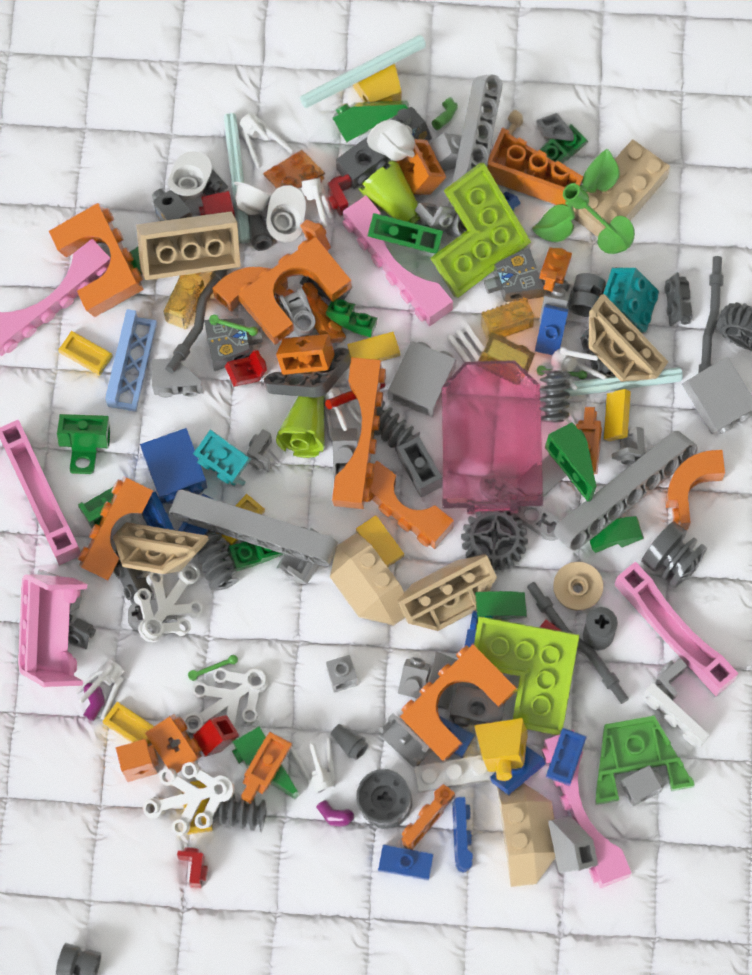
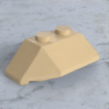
M605 294L600 295L589 311V349L598 356L621 382L657 379L667 365V359Z
M128 522L113 536L123 567L159 574L182 571L209 540L206 535Z
M358 533L337 545L330 579L357 616L367 620L387 623L392 626L405 619L397 602L404 594V591L372 545Z
M486 554L456 560L412 583L397 602L408 624L439 631L476 611L475 592L490 591L497 576Z
M525 783L520 785L510 795H507L497 787L510 886L517 887L537 884L556 858L548 821L554 820L552 801Z

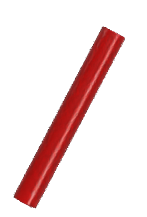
M381 383L380 389L385 387V383ZM351 390L326 400L325 405L328 409H332L357 398Z

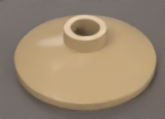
M572 562L564 565L557 572L553 582V590L557 600L564 607L575 611H582L593 607L600 600L603 593V580L600 573L593 566L584 562ZM579 585L582 587V591L575 592L573 587Z

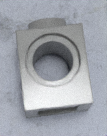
M350 655L326 661V670L333 693L358 686L356 672Z
M649 765L622 779L620 785L632 807L659 794L663 781L656 770L652 771Z

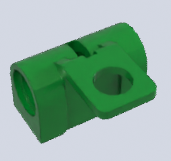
M59 415L57 428L59 447L72 448L70 473H94L97 448L109 449V416ZM84 458L90 461V464L85 468H80L76 465L79 459Z

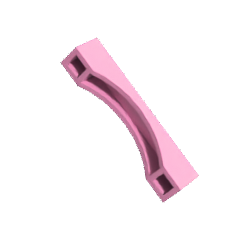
M364 196L343 211L344 221L342 223L349 233L353 232L359 246L364 251L368 250L372 255L371 259L377 268L381 267L386 272L385 276L389 283L399 288L400 295L407 304H412L419 320L422 322L425 320L431 326L453 310V300L439 283L427 281L404 269L393 258L383 240L367 236L373 213L380 214V211L367 196Z
M93 239L74 253L66 277L48 297L25 309L0 312L1 357L5 353L15 350L18 343L24 338L34 335L39 326L50 322L62 308L69 307L74 302V299L79 296L77 290L97 280L107 271L111 258Z
M19 419L0 427L2 445L58 565L60 566L77 558L80 554V549L53 495Z
M636 561L617 576L614 586L716 697L735 681L739 673L720 653L706 644L686 625L666 601L654 581Z
M560 734L544 741V748L541 751L546 763L552 760ZM582 751L571 785L568 786L554 780L553 783L555 787L560 786L563 796H560L564 810H569L572 818L593 839L598 866L589 868V873L593 882H598L601 889L629 878L631 871L622 849L608 841L597 831L583 809L578 788V772L583 755Z

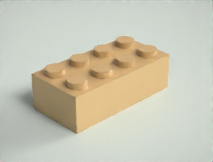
M634 139L615 158L620 170V175L615 185L604 192L598 189L595 193L586 192L589 195L588 205L608 224L616 216H624L631 221L668 178L670 166ZM573 207L575 213L574 220L597 237L606 228L586 208L575 209Z
M232 212L136 224L140 269L145 280L241 267L238 226Z

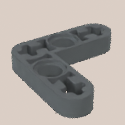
M347 348L334 349L335 355L329 370L315 371L312 374L295 373L282 375V372L270 373L264 378L266 390L269 394L321 397L329 392L350 366L351 357Z

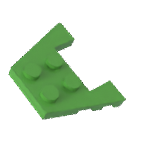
M655 715L604 724L595 796L596 805L619 801L615 774L638 771L649 765L651 768L666 766L671 791L694 788L695 784L692 777L689 776L680 757L677 756L672 748L670 740Z

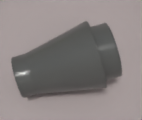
M262 215L250 216L248 221L250 225L251 246L257 251L269 249L273 244V237L270 235Z
M341 724L335 726L330 734L349 758L357 760L368 749L369 744L365 742L366 738L345 728Z

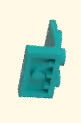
M612 268L603 294L641 333H646L658 300L659 290L637 268Z
M209 430L193 453L199 458L197 463L207 470L217 471V477L228 485L230 483L233 486L236 484L244 486L246 481L239 476L251 458L216 432Z

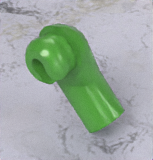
M452 97L442 102L445 111L432 120L431 124L435 130H440L448 124L457 111L458 104L454 102Z

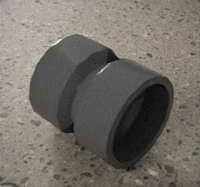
M581 273L576 275L573 287L574 293L571 295L569 310L576 315L589 317V311L600 295L604 293L606 281L594 274Z
M65 942L59 954L55 975H97L102 954L91 949L81 951L80 946Z

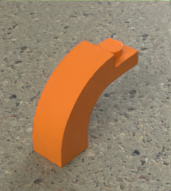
M246 267L226 275L213 287L214 298L232 312L240 304L238 296L240 289L246 283H253L259 279V275L267 268ZM288 278L283 280L276 289L274 298L278 304H280L279 296L285 297L294 293L293 290L288 289Z
M711 450L693 455L685 460L672 476L666 495V508H673V521L685 530L689 529L691 523L688 493L700 483L723 480L725 475L723 450Z

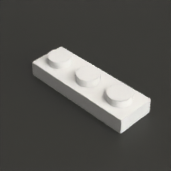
M654 683L645 690L643 696L646 697V703L654 710L659 709L665 715L664 719L670 726L674 728L677 726L683 732V737L691 745L696 744L700 748L707 741L709 734Z
M482 755L414 767L419 793L436 791L443 784L448 788L488 782L491 781L490 776L494 774V772L487 770Z

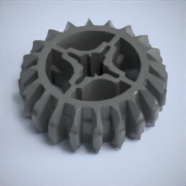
M735 302V304L729 303L721 310L716 325L718 331L724 338L730 340V343L752 351V306H748L746 303L742 305L739 302Z
M486 506L484 514L477 510L475 512L476 518L469 516V524L463 525V530L466 533L461 534V540L465 541L462 543V549L468 550L465 553L466 558L486 554L477 547L476 543H479V545L488 548L490 555H486L494 571L495 566H499V570L503 572L505 564L513 568V560L516 562L521 561L520 554L526 553L524 545L528 544V538L524 537L528 531L525 528H521L524 524L523 520L515 521L517 518L516 513L508 516L509 509L507 508L503 510V513L499 512V506L494 507V512H490V508ZM492 523L490 529L476 533L483 525ZM500 524L509 528L513 535L502 531ZM494 530H496V536L498 540L495 544V548H493V542L491 538L494 534ZM513 545L507 553L497 555L499 549Z

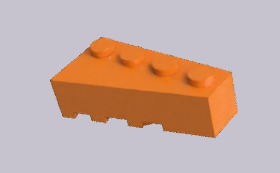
M502 127L487 164L489 172L498 185L555 205H566V200L563 198L565 187L572 183L580 186L583 180L582 175L559 161H552L547 157L546 153L531 148L520 137L518 139L513 137L504 127Z

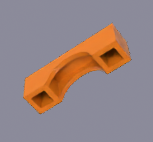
M376 461L374 463L373 477L368 478L367 487L371 489L369 502L371 500L379 506L378 509L385 516L390 517L391 515L398 520L397 524L406 532L412 531L417 535L416 538L425 547L430 545L433 549H436L454 528V520L435 505L424 510H414L400 503L394 492L396 475L379 461Z
M123 476L122 480L117 479L111 491L114 493V496L110 503L106 502L100 513L103 518L99 525L95 524L89 535V538L92 540L88 548L84 546L78 556V560L81 561L79 564L81 568L106 580H109L119 560L110 542V534L114 524L124 515L142 513L153 490Z

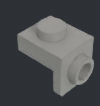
M419 203L415 209L421 216V221L424 224L438 229H448L457 214L454 207L440 206L438 208L436 204Z
M636 426L629 429L628 437L620 439V450L611 454L612 459L628 465L641 458L645 454L644 428Z
M262 429L259 435L255 434L249 442L250 448L247 451V456L251 458L249 464L259 471L264 469L269 472L271 462L263 457V455L272 443L271 433L265 429Z
M417 657L406 659L397 694L418 699L422 695L419 691L426 685L430 664L425 663L424 659Z
M681 658L675 663L672 660L661 669L662 674L657 677L655 682L657 687L672 701L676 699L678 692L671 683L682 675L687 667Z

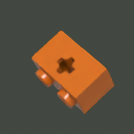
M414 139L415 147L413 152L415 156L413 158L407 156L397 161L413 194L431 195L446 178V175L427 140Z
M329 334L284 338L276 353L282 375L329 370L335 355Z
M172 714L145 732L167 768H172L178 773L182 770L184 764L195 762L201 758L200 751L202 749L198 746L196 739H191L185 731L188 727L180 716L176 717L175 714ZM173 739L180 740L181 743L178 745V747L176 746L173 748L171 746Z
M146 739L115 747L121 772L127 782L157 774L156 766L160 765L158 755L154 746H149Z

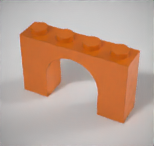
M99 203L49 230L57 250L66 258L74 254L91 239L96 243L108 245L111 260L107 271L97 280L77 290L85 310L93 317H97L144 290L141 284L143 277L140 271L134 268L131 263L134 259L127 247L124 248L122 244L124 240L123 235L112 224L114 217L108 208L104 209Z
M316 237L312 240L307 239L298 246L297 251L291 255L289 253L284 255L279 260L278 265L272 269H265L259 275V279L253 283H246L240 289V293H238L240 303L274 345L294 331L292 321L274 298L276 289L283 280L296 275L309 277L320 286L332 302L352 288L351 279Z
M467 645L463 647L456 655L458 659L452 665L446 664L438 672L440 677L433 684L428 682L419 691L422 695L415 702L411 699L401 709L403 714L400 717L444 762L463 745L443 724L439 716L438 703L441 695L448 687L460 682L472 683L478 686L499 708L518 690L474 645L470 648Z

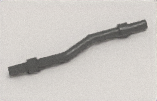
M713 256L712 274L709 275V286H711L710 313L702 338V357L698 373L712 366V337L719 316L720 292L724 281V276L721 274V256Z
M229 269L216 270L210 275V281L197 300L194 326L182 344L177 345L173 351L174 356L165 368L169 373H174L181 361H185L190 354V348L203 330L208 299L213 294V287L227 275Z
M535 582L530 583L527 589L537 601L536 606L541 613H545L551 623L561 631L573 633L567 628L553 608L554 604L550 598L542 593ZM579 638L577 649L589 658L603 678L602 682L605 687L611 689L621 704L627 702L629 697L619 685L620 680L614 672L611 673L597 652Z

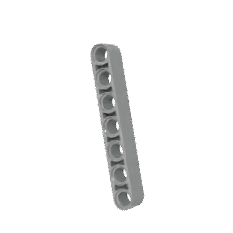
M497 75L478 76L473 80L452 183L479 163H485L487 167L502 93V81ZM449 201L448 206L453 207L451 202ZM456 214L452 224L448 229H445V232L451 237H459L467 229L458 214Z
M674 431L596 492L591 501L587 502L586 500L563 518L554 529L555 537L571 550H578L674 474L685 460L696 454L698 450L697 444L680 431Z
M185 490L177 491L169 511V515L179 521L325 567L330 565L338 541L330 536Z

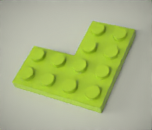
M479 163L443 190L467 230L430 259L456 298H459L492 273L497 262L521 251L531 243L485 163Z
M479 616L474 646L501 673L520 676L513 719L523 718L528 730L559 735L562 728H564L580 635Z

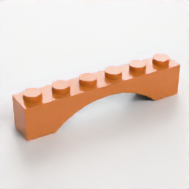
M351 357L348 382L361 408L362 430L353 456L335 476L332 496L335 507L364 509L365 502L370 500L371 489L367 487L368 478L373 477L374 464L370 463L371 454H375L377 448V440L373 439L374 430L378 431L380 425V416H376L377 407H382L383 392H380V385L385 383L386 369H383L381 360Z

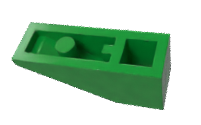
M407 100L357 102L351 105L345 103L335 109L337 113L334 114L332 119L347 143L374 128L380 122L396 116L400 109H408L410 104Z
M373 213L367 236L436 254L443 231Z
M571 422L550 433L544 448L587 502L592 500L597 487L589 447L583 431Z
M260 726L233 741L235 749L232 750V754L238 764L243 762L247 769L266 738ZM281 765L271 785L295 799L299 797L298 791L283 765Z

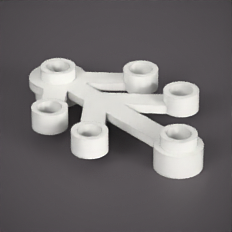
M188 563L182 571L178 572L179 580L167 598L162 583L164 580L163 574L151 572L147 576L146 581L149 586L153 587L158 609L154 616L149 601L151 599L150 591L146 588H141L134 594V600L140 605L143 620L139 624V633L143 639L155 642L165 633H176L179 636H184L191 630V624L186 619H180L177 623L162 622L166 616L188 615L191 618H196L203 612V606L198 601H192L190 604L174 605L187 585H193L200 578V570L196 565ZM184 573L188 574L190 579H188ZM152 576H155L158 579V582H155L152 579ZM140 594H143L146 600H143L140 597ZM192 606L197 609V612L192 610ZM180 624L185 627V631L180 628ZM147 627H150L153 630V633H151Z
M217 668L213 673L214 681L217 684L222 685L229 681L242 685L232 690L206 686L202 682L194 684L192 692L197 699H203L207 696L220 698V700L200 714L189 713L184 717L183 720L188 727L185 731L190 735H194L204 723L227 707L226 715L236 729L235 723L239 701L247 693H249L247 708L243 711L242 718L246 724H254L258 719L256 712L259 693L267 688L269 679L266 672L259 668L250 669L246 674ZM220 672L226 675L222 680L216 678ZM254 678L261 680L259 685H253L251 681ZM203 687L205 691L203 694H197L195 692L196 689ZM248 712L255 714L252 720L245 718ZM193 721H196L198 723V727L196 729H191L189 727V724Z
M196 762L184 764L182 773L185 777H195L208 786L199 789L177 775L174 769H164L160 772V781L166 785H174L183 791L184 794L166 799L160 797L148 798L143 804V811L149 818H157L162 816L166 809L187 804L181 818L175 820L172 825L175 834L183 835L190 830V822L202 799L211 797L204 813L198 814L195 818V824L198 828H208L213 823V816L220 802L227 801L233 796L234 784L227 776H217L214 778L200 769ZM190 765L194 768L193 774H190L188 771ZM167 772L171 774L170 781L166 779ZM219 784L223 786L222 794L218 791ZM151 803L155 806L154 812L150 810ZM202 816L207 819L206 825H203L201 822ZM180 822L184 825L183 831H180L178 828Z

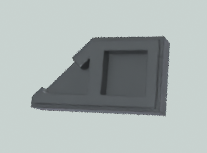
M558 113L536 120L537 128L545 138L574 139L573 132Z

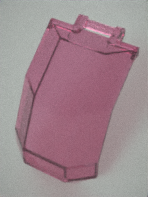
M515 360L465 362L441 387L443 436L442 509L467 508L468 515L486 511L518 513V506H543L540 384Z

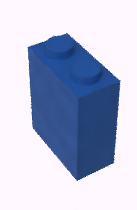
M187 428L140 444L145 462L162 504H172L178 490H185L199 495L204 489L208 488L201 465L197 463L198 457L193 454L195 449Z

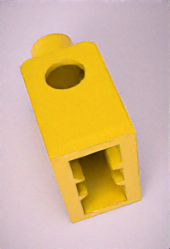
M395 63L352 85L363 102L402 101V91Z
M523 718L475 725L478 743L487 770L489 772L496 771V778L498 780L507 781L511 779L512 769L521 768L524 766L528 731Z

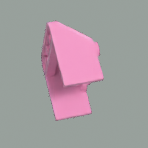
M25 574L21 584L18 658L20 673L43 687L83 686V680L74 676V673L77 671V660L68 652L70 603L76 602V599L80 597L81 589H87V584L70 577Z

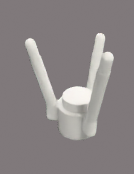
M255 113L247 114L240 121V125L243 128L241 135L247 143L257 168H260V163L250 136L256 138L261 135L268 141L269 136L265 133L267 132L288 152L294 153V150L273 132L263 120H260Z
M320 178L302 181V187L298 189L304 196H307V200H316L322 225L327 227L322 201L329 218H333V213L324 192L323 183H321Z
M562 347L555 351L551 358V364L554 366L553 370L571 372L576 367L603 380L606 379V375L578 363L575 357L596 361L598 356ZM571 379L564 380L571 384L573 390H577V386Z
M339 388L330 389L327 394L323 395L329 440H332L330 412L337 414L343 430H348L341 412L345 409V406L362 428V419L350 402L332 409L326 407V400L342 394Z
M110 659L104 665L101 664L98 670L83 683V686H80L75 691V694L78 695L83 691L87 683L95 681L79 699V703L82 704L102 682L108 686L113 683L114 685L101 714V719L104 720L119 686L124 681L121 677L124 672L123 668Z
M330 737L326 738L328 772L326 768L321 766L315 744H310L316 770L312 772L313 777L310 776L293 746L290 749L292 757L307 780L309 789L314 788L315 793L333 789L335 787L333 782L337 781L334 774Z

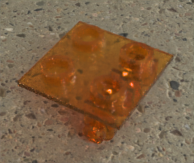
M303 150L294 153L263 173L276 189L282 186L301 188L302 181L320 178L322 183V180L325 179V172Z

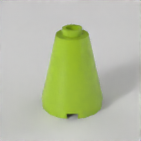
M392 160L388 162L391 165L388 169L385 170L383 166L363 183L365 187H359V191L392 218L416 224L421 219L415 211L418 202L399 164Z
M324 396L314 398L297 397L276 435V443L281 450L286 452V449L294 451L293 456L302 458L317 457L320 451L323 452L325 447Z

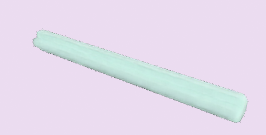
M418 35L301 95L300 102L304 108H309L425 48L426 42L421 35Z
M227 113L224 115L235 219L238 226L239 243L244 244L250 242L248 214L237 208V202L235 201L237 186L234 185L235 181L244 183L236 114Z
M680 367L663 369L659 377L654 380L621 382L616 376L606 377L605 380L596 378L574 381L573 383L577 386V390H573L570 387L564 391L569 392L571 397L682 381L683 373ZM538 389L539 398L546 396V393Z

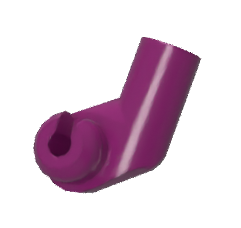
M89 682L84 686V693L93 683ZM100 686L88 697L90 704L83 714L84 717L91 721L95 720L105 703Z
M323 800L316 806L317 810L331 826L344 827L354 820V813L350 809L333 810L327 800Z

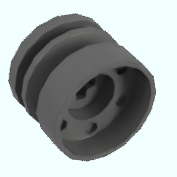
M672 521L659 534L641 560L653 572L664 565L666 569L662 575L663 580H667L674 573L675 575L670 581V585L673 588L678 587L695 572L708 549L704 544H701L693 551L698 541L696 538H692L684 544L682 541L687 531L675 521Z
M377 769L368 773L360 781L356 791L357 804L363 817L371 825L381 829H391L401 825L409 817L413 807L412 794L406 780L399 773L389 769ZM385 795H388L392 802L387 803L386 807H383L379 799H384Z

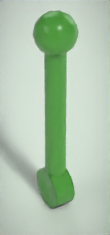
M215 314L209 317L212 325L222 324L249 332L251 336L258 334V329L254 326L249 328L219 319Z
M540 365L536 371L538 375L543 376L546 373L541 371L553 369H546L545 366ZM583 370L568 372L571 376L579 377L581 380L587 377V372Z
M230 655L227 660L199 671L191 670L188 673V678L191 681H195L202 674L227 664H236L238 657Z

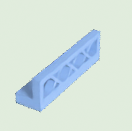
M126 309L105 397L108 407L134 412L137 411L157 326V320L140 318L137 316L136 310ZM137 324L150 326L149 333L139 338L136 334ZM140 345L144 350V355L134 361L130 355L131 350ZM135 367L139 372V376L129 383L125 374ZM130 389L134 395L132 404L119 402L120 395Z

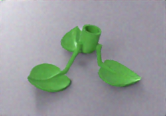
M605 149L587 168L582 180L583 185L579 186L572 183L565 187L563 198L566 200V205L560 204L552 207L532 227L533 232L540 238L550 242H560L568 238L574 230V224L571 221L575 218L574 207L575 209L586 208L606 227L598 236V246L603 252L617 254L626 251L632 245L635 238V229L628 218L616 216L608 224L588 205L589 195L586 192L595 193L597 189L602 192L607 191L615 185L619 178V166L608 149Z

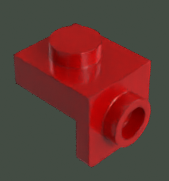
M349 174L343 177L336 176L327 183L328 202L331 209H336L340 217L343 216V211L348 208V201L343 191L351 188Z
M254 350L247 358L228 361L225 365V369L234 387L259 382L267 371L266 362L259 350Z
M185 847L184 851H177L178 860L192 861L189 879L190 886L201 888L202 881H207L208 866L204 865V854L200 853L199 849Z

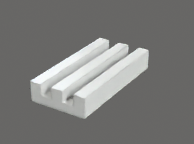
M468 324L462 330H457L454 335L447 336V340L474 377L495 364V361ZM465 334L469 337L471 342L474 344V346L477 348V350L482 355L484 360L487 362L486 364H484L482 359L479 357V355L476 353V351L471 346L469 341L466 339V337L464 336ZM457 339L461 340L463 345L466 347V349L469 351V353L474 358L476 363L479 365L478 369H476V367L473 365V363L468 358L466 353L463 351L461 346L458 344V342L456 341Z

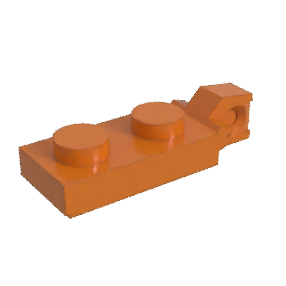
M549 247L539 279L546 280L544 290L553 292L555 283L563 284L571 262L572 252L562 248Z
M311 282L304 283L301 288L315 317V329L319 335L329 334L331 343L342 342L346 335L340 325L326 316L328 305L318 295L317 288Z
M585 407L584 420H579L576 427L583 431L587 439L593 472L598 474L602 433L601 421H597L595 407Z
M272 732L268 733L244 774L242 784L246 785V788L241 795L244 801L251 804L258 792L263 795L265 790L268 789L292 747L291 742Z
M444 784L434 792V801L430 805L428 803L425 804L420 810L418 820L414 824H408L402 832V843L407 849L413 850L442 816L444 809L454 799L455 793Z

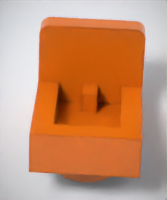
M305 220L300 225L306 239L312 240L316 237L327 251L331 248L326 237L327 232L320 223L316 224L310 220Z

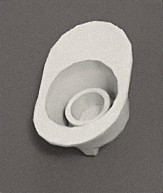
M385 120L377 124L370 131L367 143L372 150L386 155L393 161H400L407 156L412 158L415 156L413 152L415 140L412 136V128L396 120Z
M189 151L180 155L175 161L167 183L169 188L178 194L184 203L186 200H194L202 194L212 171L211 160L201 152Z
M234 182V185L237 186L235 201L239 210L250 215H256L266 208L271 194H267L245 183Z
M293 186L279 187L272 193L269 200L266 218L267 229L270 235L280 242H292L302 233L300 225L304 222L306 200L298 188Z

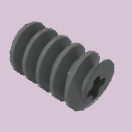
M543 370L541 372L546 373L547 376L540 378V381L546 383V386L539 388V391L546 393V396L540 397L539 401L545 402L546 405L538 408V410L545 412V415L538 417V420L545 422L565 421L563 419L568 418L570 413L563 409L569 408L570 403L564 400L570 397V393L564 390L569 389L571 384L564 380L570 379L571 374L562 370Z
M383 401L382 407H377L376 416H380V425L378 431L374 430V434L376 436L381 435V440L383 442L388 441V446L395 448L397 453L398 446L420 436V432L412 435L414 426L405 429L407 420L398 423L400 414L397 413L391 417L393 408L389 407L384 411L383 408L386 403Z
M222 534L209 536V540L197 553L199 555L198 561L202 564L201 569L203 572H206L205 578L207 581H210L208 586L214 591L227 589L240 580L239 578L232 579V576L237 573L236 569L228 570L233 565V561L224 560L230 555L228 551L221 552L226 547V544L224 542L217 543L222 538Z
M596 607L587 615L582 636L584 642L594 650H604L613 642L618 626L617 617L614 612L609 608Z
M233 793L229 800L220 802L213 816V822L219 816V822L223 825L229 818L230 826L234 827L239 820L241 829H244L249 822L251 831H254L259 825L260 832L262 833L267 812L266 802L262 799L259 806H257L254 798L251 804H247L242 797L237 802L235 793Z

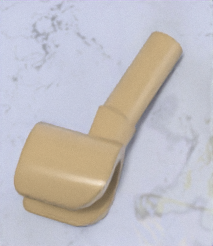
M513 110L507 118L512 123L508 129L510 135L523 124L522 114L517 110Z

